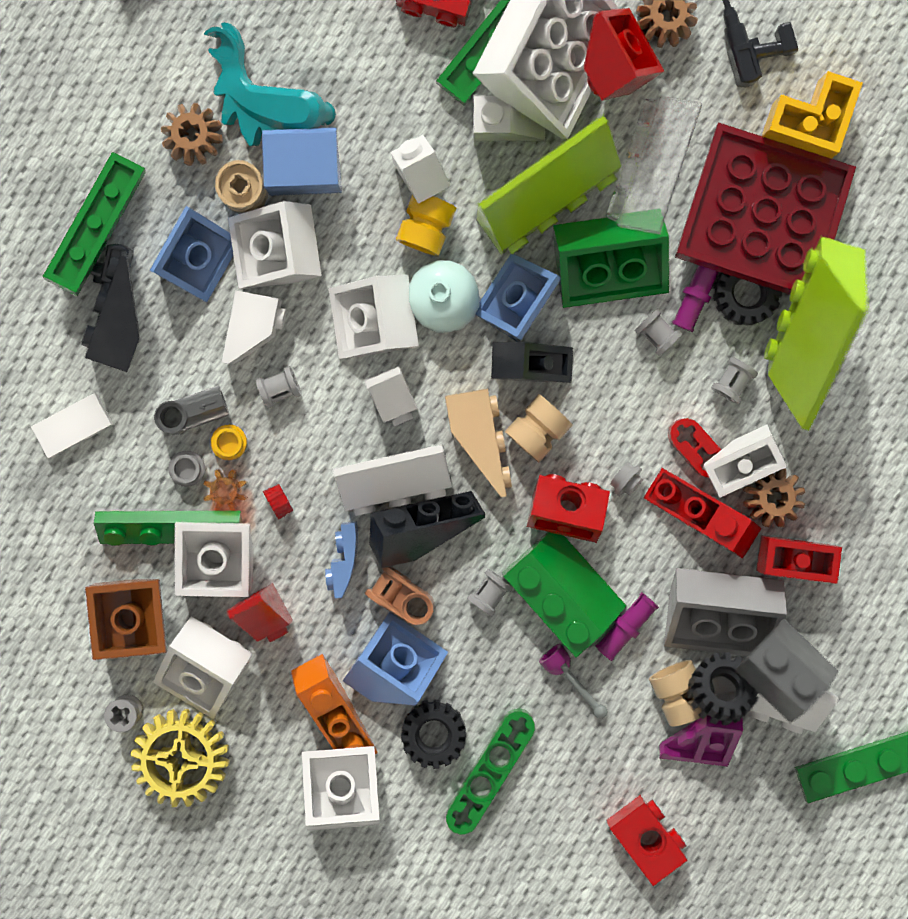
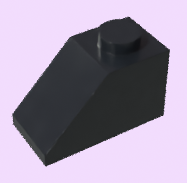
M493 342L491 379L571 383L573 347L530 342Z

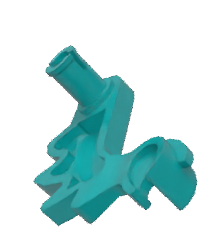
M224 22L221 23L222 28L210 27L204 32L206 36L221 38L219 48L208 49L209 53L218 60L222 68L213 91L214 95L225 97L221 122L224 125H234L238 117L241 133L249 146L260 145L262 130L319 128L325 124L330 125L336 117L334 106L329 102L324 103L323 99L315 92L255 85L247 76L244 65L245 45L241 34L234 25Z

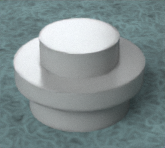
M179 452L173 456L169 463L170 477L180 486L189 487L196 485L205 474V463L195 452Z
M629 462L626 463L610 483L616 489L615 494L621 496L627 493L630 496L643 481L639 476L642 468L638 465L634 467Z

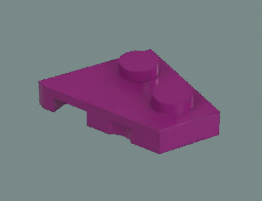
M709 715L704 719L700 717L660 743L659 759L728 767L743 733V718L736 723L732 720L729 725H722V720H719L717 724L710 723L711 716Z

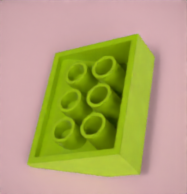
M604 115L478 204L476 220L501 255L508 250L512 255L529 243L526 237L538 229L543 234L559 222L556 216L562 211L568 209L570 213L574 212L588 201L585 196L596 187L602 192L618 180L615 174L620 170L621 163L608 121Z
M821 237L816 250L810 249L803 265V271H806L802 281H795L790 294L791 306L789 310H782L777 323L778 335L776 339H769L764 353V359L768 360L769 378L800 427L807 431H810L868 312L865 249Z

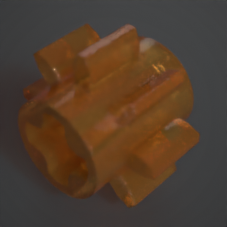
M218 469L215 470L217 478L215 481H204L203 484L210 488V494L203 499L204 501L213 499L217 503L215 511H221L225 504H228L231 511H237L235 501L238 499H248L245 494L241 493V487L245 486L248 481L238 482L235 479L237 470L232 469L228 477H224L222 471ZM222 481L225 485L232 484L234 491L229 493L230 500L226 496L220 497L218 495V490L222 488Z

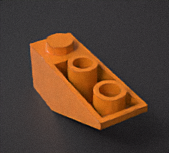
M323 654L291 670L296 695L332 749L374 746L343 686ZM374 746L375 754H377L378 751H377L376 747Z

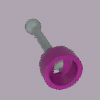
M560 643L553 646L540 658L539 663L547 672L556 676L564 674L593 708V714L596 718L602 719L607 715V708L602 704H598L570 672L571 658L567 650Z

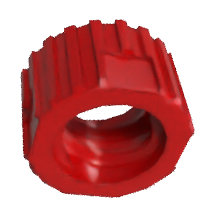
M280 484L263 491L278 520L293 511Z

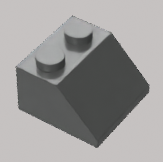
M782 619L735 669L789 723L805 714L830 687L839 672L785 619Z

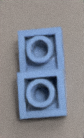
M357 521L342 523L341 531L335 532L337 552L344 553L345 558L332 560L330 562L331 569H325L327 590H334L335 599L343 597L353 575L358 549Z

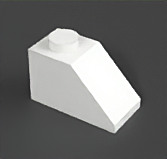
M474 96L473 141H545V128L504 101L496 96Z
M424 135L404 142L400 148L391 152L395 168L418 204L451 186L435 151Z
M235 290L222 358L223 363L235 365L276 337L277 329L283 330L286 309L281 308V300Z
M399 367L364 381L383 423L392 421L395 427L414 419L411 412L418 408Z
M768 425L734 439L703 464L719 498L787 467Z

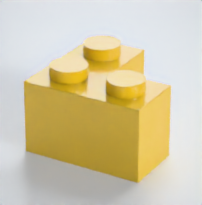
M827 71L818 80L810 104L781 94L771 106L762 136L832 159L840 153L863 83Z

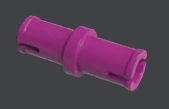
M700 265L697 266L690 285L685 286L682 291L685 296L675 319L672 321L673 325L690 332L694 331L704 304H709L711 300L709 293L719 273L718 271Z
M643 592L639 594L640 596L622 616L619 615L614 620L616 622L615 625L595 645L597 650L610 661L615 659V656L632 637L635 639L640 634L638 630L655 610L659 608Z

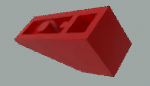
M273 583L242 599L226 611L229 618L257 642L266 637L269 642H273L288 633L286 626L290 625L293 621Z

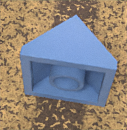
M336 128L262 130L264 187L270 196L342 193Z
M186 206L150 271L201 300L208 302L234 256L230 232Z
M510 254L480 300V305L475 315L516 342H520L561 278L520 256Z

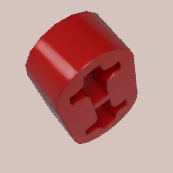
M689 418L676 420L669 427L668 438L670 443L696 473L709 478L705 468L702 469L700 466L703 463V458L697 451L701 448L705 454L712 455L714 453L717 454L721 449L695 420ZM680 425L684 428L691 426L694 431L690 435L697 445L692 447L687 441L678 442L677 437L680 433L677 428Z

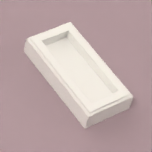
M93 393L31 426L47 458H53L114 424L98 394Z

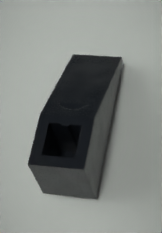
M121 249L119 258L111 257L105 278L111 279L106 293L102 291L98 293L93 312L99 314L95 326L87 325L81 345L87 347L86 359L128 372L139 341V325L127 251Z
M472 491L372 512L369 545L381 568L416 561L484 519L486 514Z

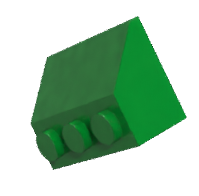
M661 210L553 225L554 250L557 272L561 278L559 286L563 308L669 293V234Z
M547 532L502 572L503 577L575 658L603 635L627 606L564 535Z

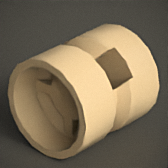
M235 160L226 163L219 170L215 180V188L219 198L232 211L242 214L262 208L268 199V192L264 187V177L253 164L247 161Z
M538 394L525 408V418L517 417L506 429L505 433L539 463L552 449L551 441L553 439L560 440L573 424L550 402Z
M691 660L675 663L656 672L649 678L657 698L664 699L665 701L661 708L669 726L672 727L699 719V714L702 711L700 707L694 710L691 706L694 698H688L687 692L691 688L688 686V682L696 670Z

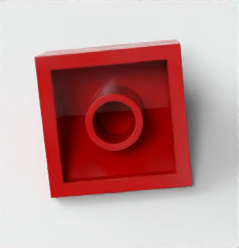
M630 8L602 10L594 15L584 70L588 75L587 82L591 91L600 97L601 101L630 95L665 72Z

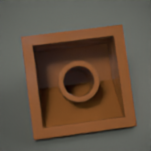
M160 579L100 582L85 587L93 660L167 652Z

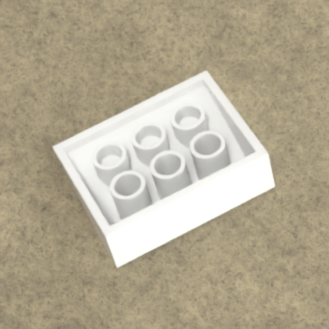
M510 0L473 74L494 96L561 139H568L591 93L587 82L588 75L584 70V63L594 15L602 10L619 8L612 0Z

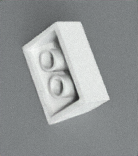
M443 444L333 469L345 511L354 509L355 516L375 512V504L388 501L390 508L411 504L410 497L424 494L425 500L446 496L445 489L452 487Z

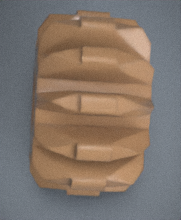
M642 0L644 5L637 7L636 14L642 17L638 21L641 30L649 29L645 34L648 41L654 35L658 37V48L663 47L666 38H668L672 47H676L679 44V37L687 40L691 35L689 27H694L698 21V18L691 14L697 8L696 3H685L686 0ZM663 10L670 11V22L664 21Z
M198 103L192 104L190 113H188L183 104L178 105L180 115L177 118L172 113H167L166 115L172 126L165 125L161 127V132L169 136L162 142L165 149H173L170 156L175 161L183 157L184 163L187 166H191L196 156L198 161L204 165L207 163L204 155L206 151L212 156H217L218 151L211 144L223 143L224 138L222 135L215 133L222 128V124L219 120H212L214 113L211 109L207 108L201 113ZM194 127L200 134L195 133L198 138L191 142L184 136H189L187 130Z
M785 468L777 471L775 475L773 473L764 477V479L755 481L754 483L757 485L755 488L744 486L743 491L753 494V499H746L743 501L744 507L756 506L750 513V518L757 520L762 516V526L770 527L774 519L777 527H784L785 516L792 521L798 518L797 514L792 510L793 507L801 509L805 507L804 502L796 501V496L803 495L805 488H793L798 482L799 477L791 475L786 478L787 472ZM771 489L781 493V500H776L779 503L777 506L767 501V495H772Z

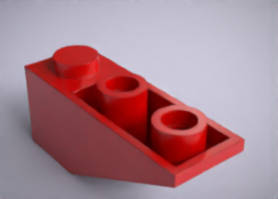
M661 468L643 497L742 559L762 529L750 518L664 468Z

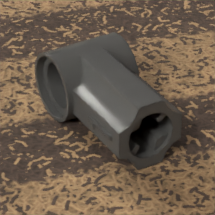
M218 385L175 401L163 402L155 410L154 421L161 431L171 435H179L188 429L229 416L230 414L221 388ZM170 409H179L182 415L180 424L175 428H168L164 423L165 413Z

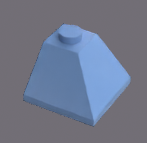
M389 612L352 665L343 682L372 702L417 705L448 651Z

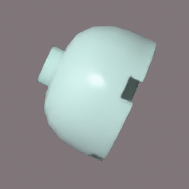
M436 260L423 265L413 275L409 285V303L414 317L423 327L436 333L457 331L464 328L475 317L480 305L479 288L474 276L464 266L453 261Z

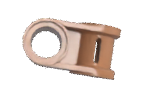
M392 566L382 568L383 573L373 588L367 589L365 594L375 603L392 611L410 624L421 625L426 623L435 610L432 596ZM392 580V581H393L392 585L390 586V588L388 589V591L384 594L383 592H384L385 588L387 587V585L389 584V582ZM421 598L426 602L428 611L424 616L416 617L410 613L408 604L411 599Z

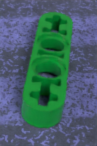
M513 709L504 716L446 811V823L454 833L464 835L476 828L532 738L535 731V723L528 711ZM523 717L525 718V726L528 729L526 732H517L513 741L519 745L517 748H514L509 741L499 737L503 733L508 738L513 730L509 722L512 719L518 721ZM502 746L510 753L509 761L504 765H495L489 758L490 752L493 748ZM484 777L490 781L491 789L487 794L479 796L472 792L470 785L475 778ZM465 794L472 802L481 806L477 809L473 804L468 812V818L471 821L469 823L463 821L458 825L455 823L456 816L453 812L456 810L461 813L464 810L467 800L461 798Z

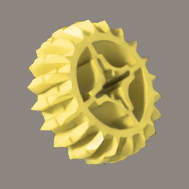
M174 709L167 712V720L161 714L156 715L153 718L155 726L146 723L142 727L145 735L139 734L134 740L141 748H134L131 751V756L141 761L134 763L131 768L132 771L143 772L136 780L137 784L140 785L147 781L150 786L146 789L145 794L150 796L156 790L160 793L157 798V802L160 804L164 802L167 796L171 797L170 804L172 807L178 806L181 797L186 807L193 804L194 796L200 802L205 801L207 798L206 791L215 793L218 789L215 781H223L226 776L219 768L227 767L229 759L219 755L227 753L229 747L226 744L217 745L216 743L224 737V733L219 731L212 735L210 730L214 727L215 722L210 720L205 726L200 724L203 719V713L201 712L196 714L193 721L189 720V709H184L181 712L180 719H178ZM170 731H178L172 747H163L161 750L153 749L159 736ZM190 734L200 740L206 749L207 755H204L203 751L193 748ZM179 748L182 752V758L188 759L181 766V769L180 764H178V758L173 757L179 751ZM155 765L164 766L168 770L170 775L169 781L160 775ZM200 766L207 767L206 774L202 779L192 784L183 785L187 770L198 769Z

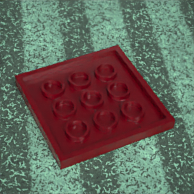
M718 122L674 257L790 295L795 281H802L806 271H803V265L810 249L816 250L821 237L835 240L856 166Z

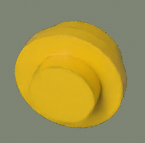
M230 424L223 425L214 431L211 437V448L219 458L235 460L245 452L247 437L241 428Z

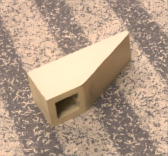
M488 389L445 396L451 433L500 497H506L505 489L511 488L512 484L509 467H501L499 453L506 452L503 432H495L493 417L500 416L496 395L489 396Z

